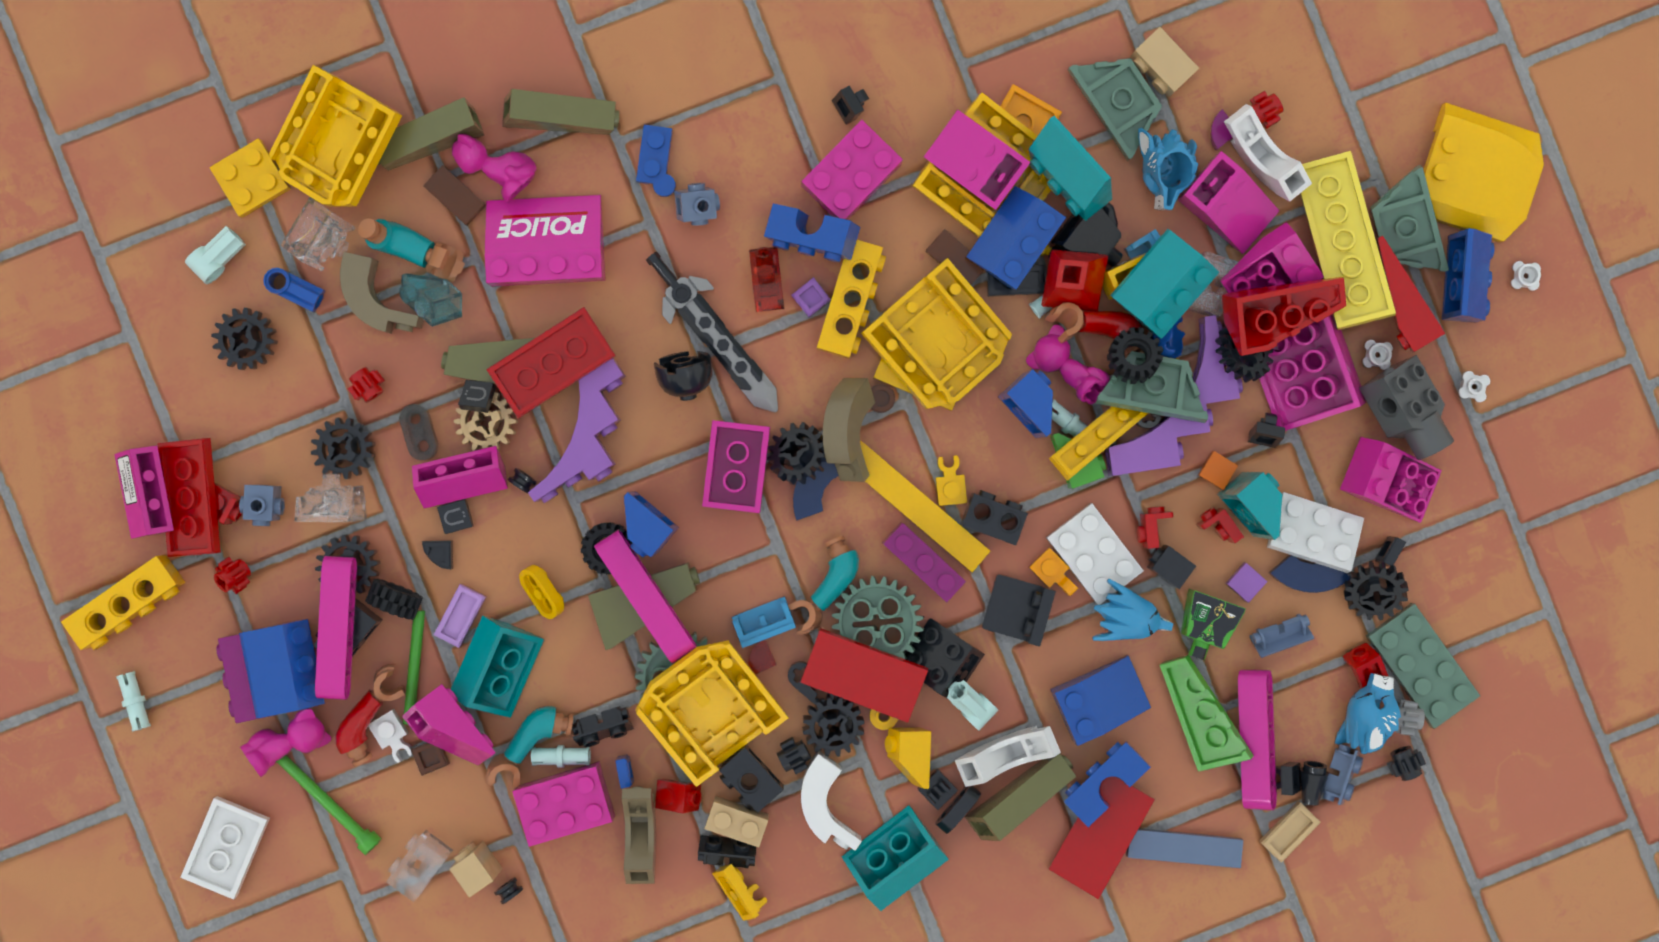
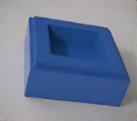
M628 754L618 756L615 762L620 788L631 787L634 777L630 756Z

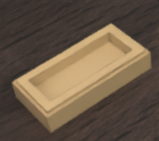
M1297 801L1259 842L1282 863L1321 822L1301 802Z

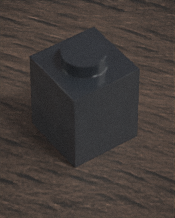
M1168 545L1155 548L1148 558L1150 564L1147 566L1148 569L1177 589L1182 587L1196 568V565Z

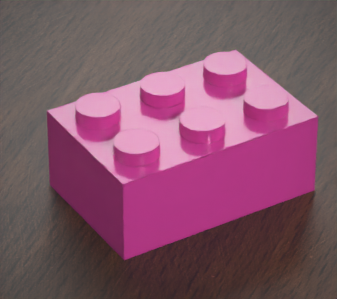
M861 120L801 181V187L832 217L849 220L902 165L903 159Z
M712 420L702 507L753 513L761 512L770 427Z
M600 761L589 766L585 765L521 784L512 791L529 847L610 823L615 818V812Z

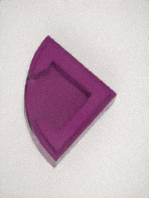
M1223 109L1217 113L1211 125V143L1215 150H1218L1232 138L1224 123L1229 117Z

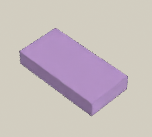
M460 584L434 636L460 648L486 596Z

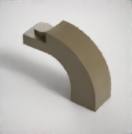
M347 252L343 253L340 268L342 293L348 306L360 320L377 330L392 334L394 323H396L395 329L413 332V327L422 329L423 317L388 309L378 299L375 293L374 280L379 261L370 257Z
M843 378L832 392L826 407L823 422L824 454L827 463L835 464L840 481L865 482L870 476L860 445V430L863 419L876 403L868 378Z
M633 787L631 789H622V805L625 819L624 875L626 884H655L656 817L654 794H652L651 788Z

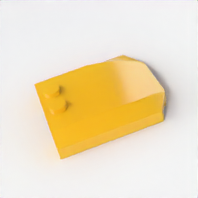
M313 65L269 152V156L272 160L276 161L280 169L278 173L282 180L321 204L329 207H356L402 115L339 77Z
M981 92L964 114L1030 161L1029 148L1037 138V135ZM1014 146L1022 147L1024 152H1020ZM930 161L927 162L912 184L916 190L978 237L981 236L1009 195L1008 193L995 210ZM1028 165L1014 184V186L1021 188L1042 201L1051 191L1047 184L1049 180L1043 174H1036L1030 165Z
M1445 102L1441 105L1433 130L1436 133L1424 166V174L1436 221L1460 230L1476 229L1491 234L1493 241L1504 242L1527 218L1544 166L1539 133Z
M948 258L930 271L861 332L863 337L925 409L956 402L965 396L1001 364L1007 342L1012 336V333Z
M729 640L694 648L649 682L635 709L639 718L696 787L719 771V764L762 732L767 735L789 719L782 707Z

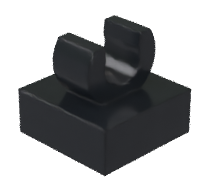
M849 85L840 90L831 101L847 125L856 120L864 111L862 106L865 101L869 100V97L864 89L854 94Z
M1266 412L1265 418H1261L1260 422H1257L1249 431L1248 442L1276 448L1285 436V428L1276 426L1277 415Z
M1288 762L1282 766H1276V773L1281 777V781L1276 782L1277 789L1281 788V795H1294L1300 792V762Z
M938 768L930 775L929 789L917 788L937 810L958 791Z

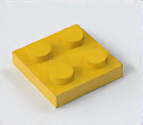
M259 138L209 167L237 215L241 218L291 189L288 183L282 180L278 173V166L270 158L269 151Z

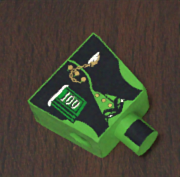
M1189 589L1181 627V634L1194 639L1188 655L1205 660L1210 645L1224 649L1244 615L1246 608Z

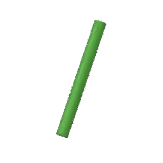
M418 610L412 623L404 714L417 703L425 620L424 610Z

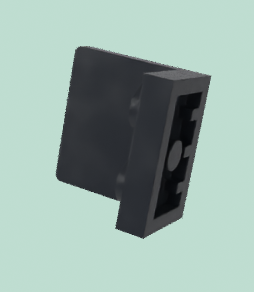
M997 574L982 628L1024 640L1029 644L1040 647L1056 591Z
M930 618L923 627L924 631H921L917 636L921 639L920 643L913 642L912 644L915 651L913 653L907 651L905 654L906 660L927 667L928 672L924 683L947 698L949 694L948 688L954 682H961L963 680L967 682L985 654Z

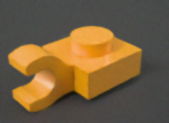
M1048 548L1029 566L1048 588L1056 583L1068 596H1071L1078 589L1064 575L1069 567L1051 548Z

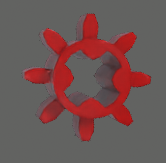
M1263 91L1250 99L1251 106L1265 129L1281 120L1279 114L1284 109L1277 95L1273 93L1267 96V93Z
M364 367L349 378L352 386L347 388V390L355 400L363 398L368 403L384 391L380 384L385 382L378 370L375 371L374 369L370 372L367 367Z
M227 557L218 563V566L215 568L217 573L214 574V581L224 592L232 589L237 594L250 583L247 579L251 576L250 568L241 559L233 562L230 557Z

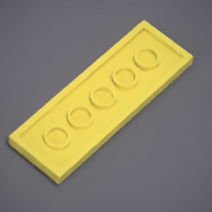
M1351 151L1302 164L1312 184L1301 192L1300 195L1320 269L1324 276L1323 279L1344 277L1346 307L1333 313L1337 330L1395 316L1396 311Z

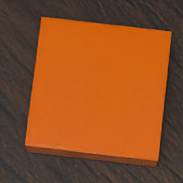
M1212 451L1198 476L1224 490L1238 465Z

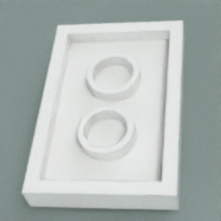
M1283 492L1280 536L1276 540L1269 539L1267 548L1349 573L1353 568L1364 518Z
M1092 503L1046 537L1097 605L1107 600L1108 593L1113 594L1117 592L1107 583V579L1125 586L1144 571Z
M216 796L213 798L180 878L234 900L239 894L270 818Z

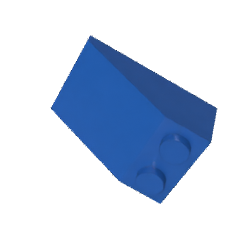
M1128 655L1050 689L1072 741L1077 746L1108 733L1151 708Z

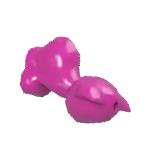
M458 134V140L452 145V156L462 171L472 174L482 170L487 177L503 187L501 194L506 202H510L519 192L527 187L535 176L536 164L524 153L511 151L499 157H489L483 143L467 134Z
M1053 325L1048 335L1037 341L1034 351L1026 358L1027 364L1033 369H1040L1046 373L1060 370L1065 382L1076 390L1077 398L1082 402L1094 404L1098 395L1110 381V376L1101 369L1088 367L1077 360L1070 359L1071 347L1068 341L1060 343L1058 340L1065 329L1060 325Z
M306 708L298 711L295 718L289 722L287 734H278L268 728L262 729L254 733L248 743L240 748L259 776L262 777L276 761L285 757L292 748L303 753H310L316 748L328 744L331 741V736L325 731L322 722L315 717L314 711Z

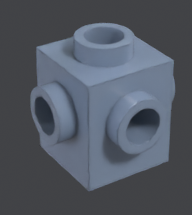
M705 183L688 184V189L674 191L677 220L682 222L691 221L692 225L697 226L709 224L708 219L717 218L716 211L720 209L719 196L715 193L714 189L705 187Z
M244 485V496H241L239 503L240 512L243 513V520H252L253 526H270V521L280 520V515H283L285 509L284 498H281L282 486Z

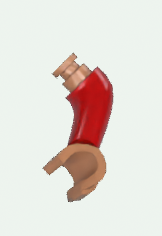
M1069 302L1054 307L1045 317L1047 321L1060 322L1067 329L1058 338L1060 343L1067 342L1077 332L1097 334L1115 339L1123 330L1127 332L1129 328L1134 327L1135 331H1138L1139 327L1143 328L1141 323L1131 314L1120 311H1082L1077 305ZM1132 346L1128 347L1129 350L1127 352L1128 354L1131 351L1140 352L1141 349Z
M388 664L377 670L374 676L373 690H369L338 727L336 747L340 754L346 753L349 758L354 759L352 761L354 767L367 762L373 756L371 752H366L368 748L365 744V741L368 739L366 731L373 717L383 705L382 701H394L405 695L402 685L394 690H386L381 685L383 680L393 675L395 665Z

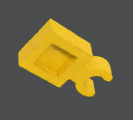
M957 455L953 456L954 463L949 468L944 466L943 457H938L937 465L943 472V477L935 478L938 506L967 503L965 476L956 475V470L960 464Z

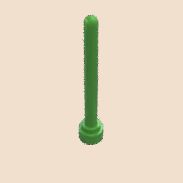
M287 755L276 761L356 838L357 848L364 855H367L381 841L382 838L375 831L364 830Z

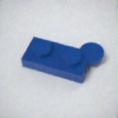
M644 124L636 182L653 184L656 194L661 197H668L676 189L674 178L666 174L673 129Z

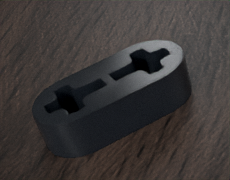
M802 661L795 662L788 670L789 682L813 704L817 705L815 698L817 692L811 686L800 683L801 679L798 682L794 680L796 676L794 669L802 670L806 668L807 663ZM830 694L832 700H834L835 695ZM823 697L820 699L822 702L826 701Z
M974 786L964 787L940 815L935 825L946 834L951 832L978 801L981 792Z

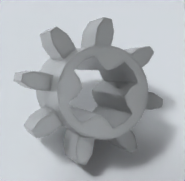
M1400 700L1401 718L1398 719L1399 728L1396 733L1414 736V729L1421 730L1423 728L1425 714L1423 709L1417 708L1418 703Z

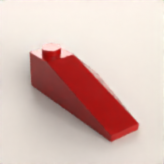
M1382 235L1376 240L1396 311L1394 319L1397 330L1400 333L1396 338L1404 350L1410 348L1413 353L1444 335L1445 332Z
M1344 277L1221 294L1224 323L1241 356L1269 351L1278 346L1277 343L1289 336L1293 337L1299 334L1300 330L1314 322L1318 323L1346 307Z

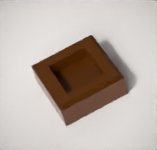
M426 742L411 749L421 776L450 764L445 750Z

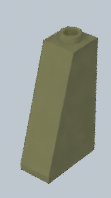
M511 89L504 98L502 127L609 135L614 131V127H618L619 110H615L616 102Z
M464 97L397 127L378 165L381 164L389 171L452 148L453 143L458 140V134H467L473 138L484 136L475 108Z
M535 338L449 346L448 352L443 353L441 368L444 369V375L473 381L490 382L496 385L486 369Z
M689 562L651 574V577L671 607L697 590L696 584L700 583L696 567L690 568ZM619 585L588 595L605 650L613 648L645 626Z
M1060 754L1052 758L1042 759L966 815V820L981 840L1001 841L1076 777L1071 770L1073 768L1071 762L1067 757Z

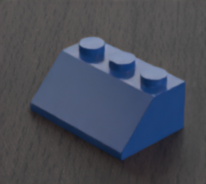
M1014 186L966 258L1012 290H1016L1066 217L1041 199Z
M1468 228L1448 235L1446 260L1449 270L1445 271L1442 320L1476 323L1485 321L1486 316L1489 314L1490 301L1487 299V293L1492 283V272L1489 271L1490 260L1493 258L1495 251L1494 243H1491V234Z
M1032 369L1018 377L998 398L1035 438L1047 437L1051 433L1053 390L1049 387L1051 381L1042 371L1035 372Z
M636 491L627 492L624 496L627 537L632 542L630 547L643 558L647 555L652 557L658 554L679 527Z
M308 619L239 633L256 719L325 704L324 699L316 698L315 695L316 656Z

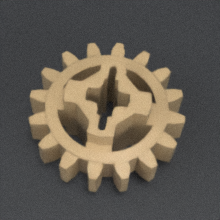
M495 392L491 402L498 406L500 410H489L488 413L474 411L472 420L469 422L470 410L456 408V412L461 414L460 419L454 420L455 424L461 425L456 434H464L466 437L462 443L466 445L472 442V450L474 451L478 450L480 445L482 449L497 446V449L500 450L499 443L509 444L510 441L506 436L508 434H516V431L511 429V424L518 423V420L511 418V414L514 412L511 408L507 409L508 402L506 399L499 401L500 393ZM483 415L492 418V421L488 423L489 428L480 425V422L484 420ZM504 421L503 430L499 434L497 431L500 422ZM472 433H483L487 441L477 439Z

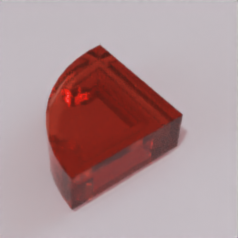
M766 639L758 642L749 656L748 665L755 674L777 665Z

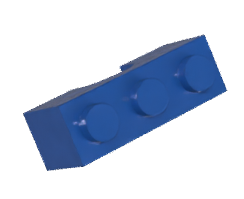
M773 203L764 237L773 241V247L782 250H789L790 246L796 247L799 253L808 256H814L815 252L824 254L823 258L839 263L841 258L852 259L860 226L850 220L824 215L820 229L813 234H807L806 224L809 215L800 209Z
M1127 741L1123 745L1117 742L1106 753L1110 758L1101 765L1097 761L1086 772L1089 778L1082 785L1076 781L1065 792L1068 798L1064 803L1087 827L1110 807L1100 794V785L1105 778L1118 777L1131 787L1151 768Z

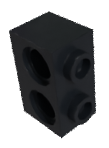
M980 490L979 495L972 493L960 525L1017 545L1028 513L1021 511L1023 505L1009 500L1006 501L1005 505L995 501L996 495ZM983 503L988 507L989 514L985 519L978 520L974 515V509L978 504ZM1007 513L1012 514L1015 518V525L1009 530L1004 529L1001 525V518Z

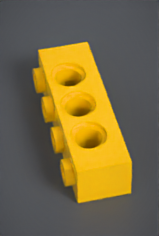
M857 240L852 259H843L818 341L817 350L847 359L850 358L851 353L857 355L861 338L856 337L859 326L865 327L870 312L865 310L867 299H874L878 283L873 282L876 271L882 272L886 256L881 255L883 247ZM857 265L865 266L869 271L868 277L863 280L855 278L852 272L853 268ZM847 293H857L861 300L860 304L856 307L846 305L844 297ZM846 319L850 321L852 331L849 334L843 335L836 330V323L839 320Z
M158 555L61 621V623L80 650L88 648L96 650L109 642L107 637L115 631L119 634L133 625L132 619L138 615L142 618L156 609L155 603L161 599L167 601L180 592L178 587L186 582L167 555ZM147 581H150L154 587L151 595H148L144 588ZM123 597L127 598L130 603V608L127 612L121 607ZM99 614H102L106 619L104 628L98 624L97 618Z

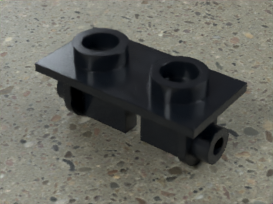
M621 706L601 712L602 723L598 722L596 714L577 719L576 723L572 724L573 733L576 735L573 736V740L579 746L591 747L599 744L601 739L608 737L615 739L625 736L627 731L634 729L627 719L630 718L627 707L621 708Z
M701 835L698 861H703L705 865L723 866L724 857H730L729 864H732L733 867L749 869V866H755L756 846L718 835Z

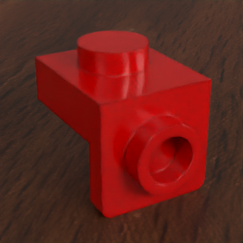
M1165 506L1147 508L1148 513L1140 514L1141 526H1137V538L1139 543H1143V548H1159L1157 519L1173 518V512L1165 511Z
M669 779L657 780L655 808L682 814L699 810L702 800L701 784L696 787L693 782L685 783Z

